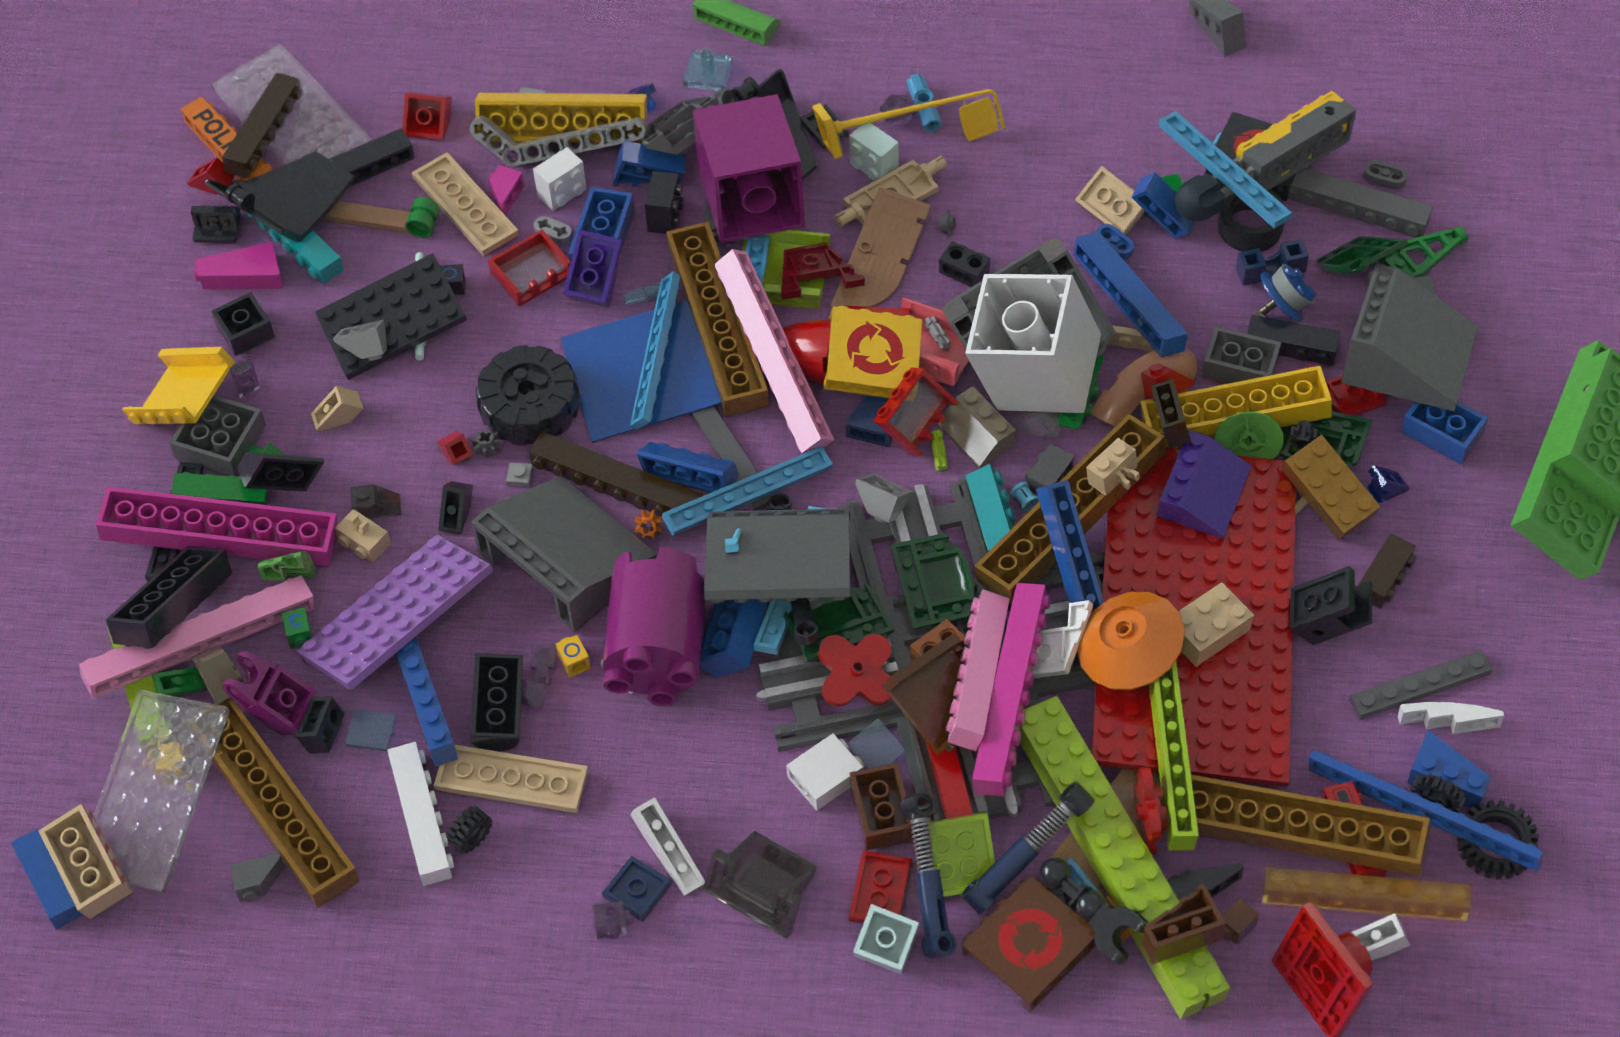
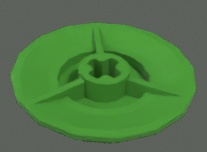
M1240 412L1228 417L1219 425L1214 435V440L1235 455L1274 459L1283 446V431L1278 422L1268 415L1258 412Z

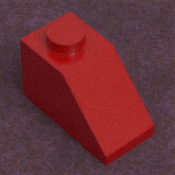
M216 157L196 168L186 184L209 193L218 194V192L204 184L205 180H215L226 186H231L234 183L232 179L235 175L224 172L223 162Z
M1159 363L1153 364L1141 372L1144 394L1154 400L1151 389L1152 385L1173 379L1177 393L1195 385L1194 380Z

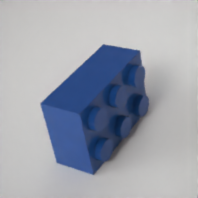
M1458 401L1455 411L1415 402L1404 416L1401 432L1462 464L1484 434L1488 417Z

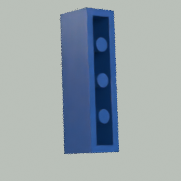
M36 829L12 841L11 844L56 930L83 916V914L77 910L38 831L39 829Z

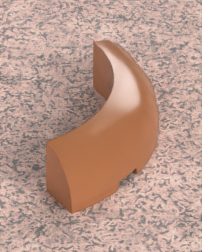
M1185 348L1184 352L1162 358L1155 350L1143 355L1116 376L1118 380L1109 390L1105 389L1090 413L1108 424L1117 426L1128 414L1131 415L1140 404V401L1146 398L1141 376L1142 371L1148 369L1153 364L1159 363L1190 379H1195L1197 373L1195 355L1188 348Z

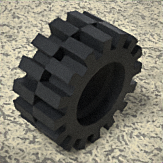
M475 805L473 807L470 806L467 810L464 809L461 816L458 815L456 817V821L451 823L452 827L447 831L449 832L447 840L462 853H468L469 850L473 851L475 846L478 847L481 840H485L486 837L484 836L489 834L493 821L479 807Z

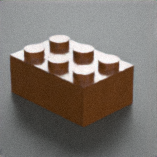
M898 763L849 772L850 788L866 851L915 840L912 837L914 834L912 833L911 822L903 816L900 809L901 801L906 797V792Z

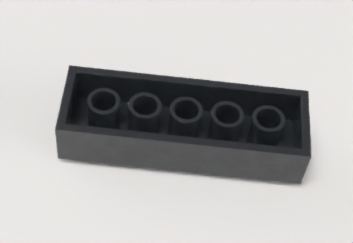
M187 546L106 619L113 644L125 645L127 647H144L146 649L155 647L159 641L169 634L173 628L182 622L187 615L196 609L202 601L209 597L216 588L233 574L226 550Z

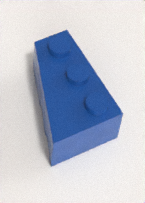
M623 141L613 169L612 186L619 187V183H632V187H639V183H650L653 171L679 174V183H681L685 174L686 154H672L651 150L642 144Z
M1428 730L1412 766L1407 783L1412 785L1416 776L1420 777L1422 773L1427 777L1429 773L1437 777L1441 776L1443 780H1450L1456 786H1459L1458 791L1465 793L1463 796L1466 798L1464 806L1469 808L1474 806L1477 808L1478 803H1481L1491 777Z

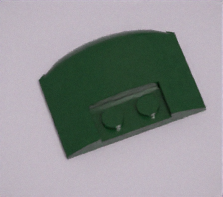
M1358 236L1317 258L1319 266L1331 275L1345 278L1353 277L1375 266L1376 263L1379 264L1404 250L1408 242L1407 239Z
M1332 411L1331 418L1310 422L1314 425V429H1318V437L1322 435L1348 467L1358 465L1372 424L1371 419ZM1297 424L1280 427L1283 431V446L1279 455L1285 459L1290 458L1300 450L1294 446V442H1290L1291 426L1297 427Z
M946 533L890 544L895 571L898 575L907 608V615L913 630L939 625L946 619L950 622L968 619L971 614L970 609L974 599L972 573L962 550L958 545L955 546L948 540L950 536Z
M850 583V597H845L844 600H832L831 597H824L818 601H810L813 620L818 626L819 638L811 645L797 643L807 662H821L818 657V650L821 642L828 636H841L856 646L867 635L878 634L886 638L894 632L895 629L871 585L865 584V589L852 587V583ZM792 610L789 614L786 611L783 617L795 638Z

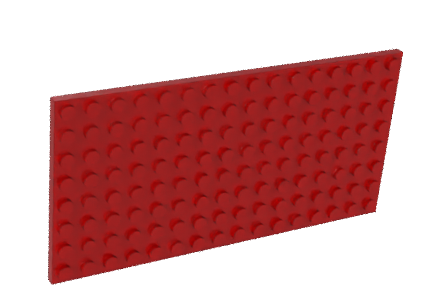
M1166 447V454L1107 511L1102 581L1103 601L1106 602L1110 598L1127 592H1151L1168 599L1179 611L1222 582L1254 614L1250 631L1198 666H1195L1182 652L1176 659L1191 775L1218 780L1288 787L1293 631L1290 629L1291 588L1294 587L1296 487L1281 470L1285 461L1237 455L1250 464L1251 469L1224 538L1221 539L1156 516L1160 498L1181 450ZM1096 683L1091 754L1099 766L1132 770L1150 767L1151 772L1159 773L1149 684L1133 690L1109 689Z

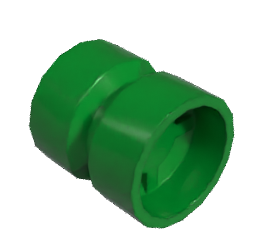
M416 198L413 201L411 212L405 223L407 232L419 238L430 237L440 212L439 205L430 198Z

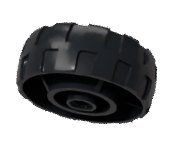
M528 345L512 347L511 350L504 353L500 352L491 359V362L486 367H483L478 377L476 402L482 421L485 425L489 426L492 433L497 432L500 440L504 439L514 445L526 446V444H534L541 431L557 436L563 434L571 426V421L573 418H576L579 410L580 390L575 372L567 359L561 354H556L552 349L542 346L528 347Z

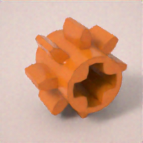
M642 510V517H635L634 521L639 524L635 527V532L640 531L643 539L645 536L650 535L654 539L655 531H662V526L658 524L662 521V516L657 517L654 514L655 510L648 513ZM647 521L652 522L650 527L645 526Z

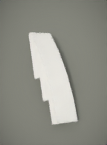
M1421 702L1401 704L1397 717L1400 725L1424 721L1426 730L1450 726L1452 734L1499 728L1504 718V713L1500 710L1478 705L1453 702Z

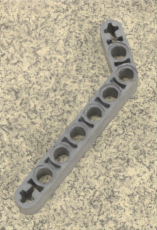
M485 116L475 118L470 124L469 130L473 137L509 166H517L549 159L566 147L573 153H579L622 144L623 141H636L644 137L648 127L644 119L632 118L519 143ZM482 123L484 127L479 131L477 128ZM635 124H637L638 128H642L639 133L636 130L629 131L627 136V130L633 129ZM614 128L619 129L622 136L620 138L613 137L611 130ZM491 130L492 133L488 136V138L485 137L487 133ZM592 133L599 134L601 141L594 142L590 135ZM492 137H499L502 140V145H495ZM570 138H578L580 146H573L570 143ZM557 142L560 150H552L549 143ZM529 147H537L539 150V154L532 155L529 151ZM509 151H516L519 158L516 160L511 159Z

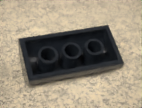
M475 653L470 740L477 748L499 752L510 750L519 743L523 655Z

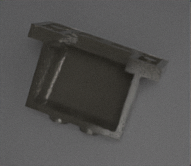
M754 830L729 854L719 848L713 852L703 891L787 939L792 934L802 899L801 894L813 879L817 866Z

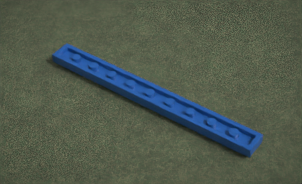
M1313 750L1309 756V771L1338 784L1352 781L1355 789H1359L1361 794L1406 814L1430 818L1431 825L1536 872L1542 866L1543 851L1533 844L1523 843L1510 834L1498 832L1485 823H1478L1462 813H1455L1446 809L1440 803L1430 802L1417 793L1405 791L1394 783H1387L1378 779L1372 773L1362 772L1349 763L1337 761L1326 753H1319Z

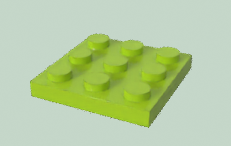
M984 812L931 821L928 824V827H931L929 829L931 831L929 836H932L930 840H933L931 842L933 844L931 849H934L932 853L935 854L933 855V858H935L933 862H936L934 867L940 869L944 897L962 894L963 890L972 881L979 879L995 863L988 814Z

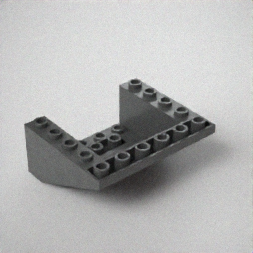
M1376 263L1351 338L1341 383L1352 387L1368 389L1376 393L1392 395L1396 398L1415 401L1420 404L1439 407L1444 410L1455 411L1478 326L1400 269Z
M562 476L489 506L471 521L478 552L493 565L507 555L553 593L558 619L574 633L609 603L613 564L619 556L629 551L632 553V560L637 561L656 559L658 555Z
M849 509L708 512L705 600H710L712 603H722L725 600H734L735 602L742 603L749 601V599L770 602L773 599L783 598V601H795L797 598L818 601L824 597H831L832 600H844L845 597H850ZM740 528L742 532L738 541L739 552L726 553L725 539L733 538L736 529Z

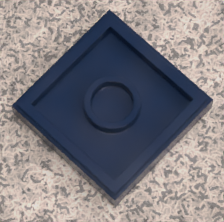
M631 856L602 892V897L643 922L670 888L672 880Z

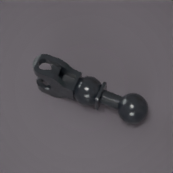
M1054 857L1044 861L1039 870V878L1042 884L1051 890L1062 889L1071 897L1072 900L1069 902V906L1076 908L1079 917L1089 922L1094 928L1097 948L1115 963L1123 965L1129 957L1121 945L1120 937L1123 931L1130 927L1136 932L1143 933L1144 927L1150 922L1137 910L1125 907L1115 908L1113 905L1107 904L1105 897L1092 887L1086 885L1081 887L1071 878V868L1065 860Z

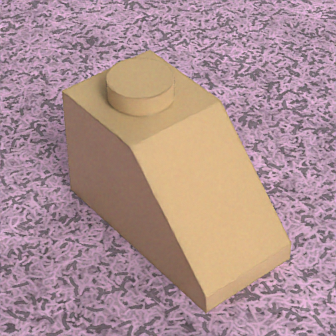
M336 386L311 413L316 431H323L352 422L363 410V405L358 391Z

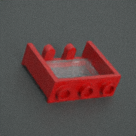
M543 230L531 234L528 238L512 245L509 249L488 260L491 276L495 277L519 307L566 280L571 263L568 257Z
M911 367L903 375V380L898 387L891 392L886 404L878 410L873 422L877 423L909 455L921 457L923 453L917 448V445L921 440L928 442L933 438V434L928 430L934 422L943 423L946 417L941 411L946 404L956 406L959 402L924 369Z

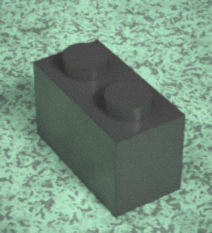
M1052 444L1048 446L1046 451L1042 450L1037 458L1036 465L1034 467L1031 466L1025 475L1030 491L1037 494L1036 489L1060 482L1073 469L1074 455Z

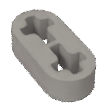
M541 216L534 221L535 233L543 230L555 244L564 246L572 241V231L567 224L546 216Z

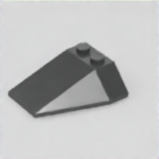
M707 95L682 100L648 124L642 144L647 149L672 154L688 152L692 148L691 145L696 142L693 110L718 105V98L714 95Z

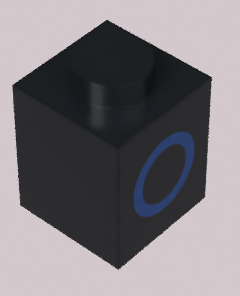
M463 264L440 265L454 295H464L466 277Z

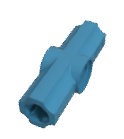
M919 73L913 74L906 80V85L914 105L933 101V93L928 89L924 76L919 75ZM936 107L915 112L919 116L924 131L931 133L941 127L942 123Z

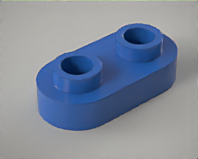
M1103 224L1097 228L1096 232H1099L1104 238H1109L1106 240L1119 253L1122 259L1129 258L1133 254V241L1115 226Z

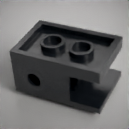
M1350 566L1291 588L1290 629L1312 645L1372 624V582L1367 581L1355 586V570Z

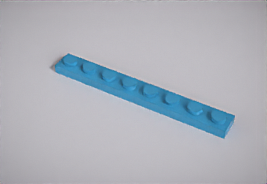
M1177 111L1159 120V127L1273 228L1291 219V211Z
M674 271L660 281L630 426L636 430L649 424L653 418V405L657 399V386L661 380L660 371L665 361L664 352L669 341L668 333L672 326L671 319L676 307V295L680 289L679 281L681 275Z
M820 446L666 511L662 514V519L672 536L707 522L708 512L733 511L832 468L833 463L823 447Z

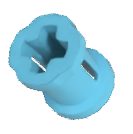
M1025 481L1018 483L1010 492V495L1022 505L1021 509L1024 512H1029L1039 502L1038 496H1034L1029 489V484Z

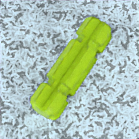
M932 430L930 433L933 434L931 443L935 469L937 471H945L948 468L943 434L941 430Z

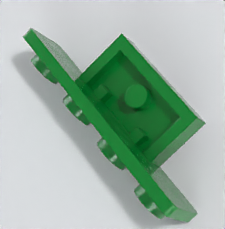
M1100 355L1096 358L1084 413L1060 412L1058 425L1079 430L1081 424H1085L1087 416H1092L1090 413L1094 407L1092 401L1098 398L1100 386L1097 385L1104 356Z

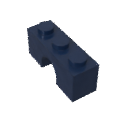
M1302 239L1281 243L1279 251L1270 257H1263L1259 248L1239 252L1236 271L1243 286L1262 282V272L1266 271L1274 275L1283 264L1288 265L1293 270L1298 268L1302 273H1305L1309 255Z

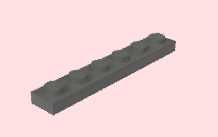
M1482 650L1353 694L1350 696V702L1361 720L1393 709L1401 704H1407L1490 675L1493 669Z

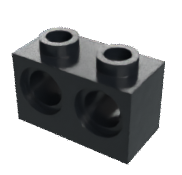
M953 241L939 258V273L970 287L981 282L984 274H989L990 272L989 257Z
M332 696L311 697L296 734V738L308 753H329L345 715Z

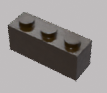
M1173 379L1152 385L1153 397L1169 449L1192 442Z
M1391 533L1358 584L1360 585L1367 581L1372 582V605L1379 609H1382L1385 602H1391L1396 592L1394 590L1395 586L1402 584L1406 576V568L1411 569L1417 558L1414 555L1416 545Z

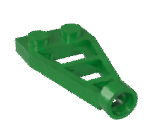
M1459 226L1455 229L1407 240L1408 245L1404 250L1382 261V263L1386 266L1400 269L1411 278L1423 277L1456 247L1468 241V234L1463 227ZM1439 241L1445 248L1434 253L1427 244ZM1420 249L1427 258L1421 264L1416 265L1406 252Z

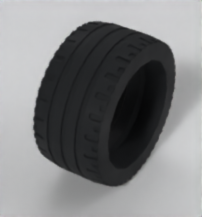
M1269 189L1268 192L1284 205L1278 194ZM1235 193L1226 197L1225 206L1219 212L1218 217L1219 233L1225 243L1235 250L1242 252L1258 248L1263 252L1273 247L1279 241L1284 223L1276 228H1273L1270 224L1255 228L1243 226L1236 222L1232 215L1242 210L1253 209Z

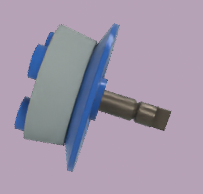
M1283 264L1274 275L1266 271L1261 273V281L1272 299L1255 313L1257 316L1264 317L1278 306L1292 320L1301 322L1303 320L1302 309L1314 303L1316 293L1304 282V275L1298 268L1293 270L1288 265Z

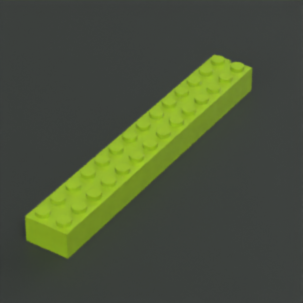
M1058 696L1024 709L1025 723L1019 729L1021 732L1020 744L1054 803L1059 805L1061 801L1059 799L1060 795L1075 781H1078L1095 798L1093 805L1083 815L1079 817L1075 815L1072 818H1068L1069 821L1065 822L1116 908L1125 907L1137 910L1151 922L1167 909L1170 910L1179 903L1178 898ZM1129 927L1133 939L1181 1020L1201 1011L1203 1006L1206 1009L1226 999L1230 986L1206 946L1152 964L1142 946L1143 933L1136 932Z

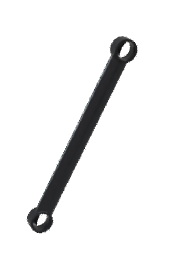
M776 494L769 499V510H792V500L786 494ZM797 598L795 601H790L795 623L794 636L796 642L801 645L815 643L819 638L818 626L813 620L810 601L807 598Z

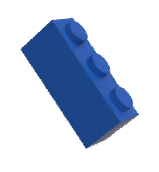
M1154 172L1140 178L1131 198L1174 239L1189 234L1195 222L1184 219L1179 214L1175 204L1177 192Z

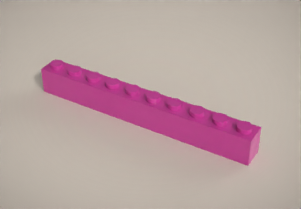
M1016 584L992 689L984 736L980 742L972 777L975 794L1005 796L1006 788L1011 786L1012 772L1010 770L1011 766L1016 764L1015 747L1020 745L1021 732L1019 729L1025 723L1024 706L1029 704L1030 694L1028 688L1033 685L1034 672L1032 670L1033 666L1036 667L1038 663V652L1036 651L1037 647L1042 645L1041 628L1046 627L1045 610L1050 608L1051 597L1047 595L1045 585Z

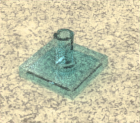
M703 49L702 51L692 50L683 85L685 87L715 91L725 89L733 63V55L713 53L711 49Z

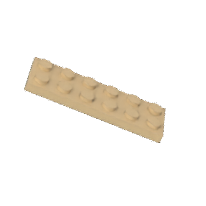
M448 152L412 172L413 179L439 205L440 209L482 256L519 236L518 229Z
M454 745L458 759L440 765L434 783V788L437 791L577 813L589 770L588 766Z

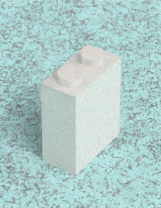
M833 733L787 764V777L818 811L850 788L849 772L863 770L864 764L858 756H853L849 752L846 742L843 739H838Z

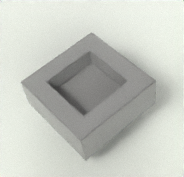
M510 462L506 478L507 486L530 488L533 472L532 464Z

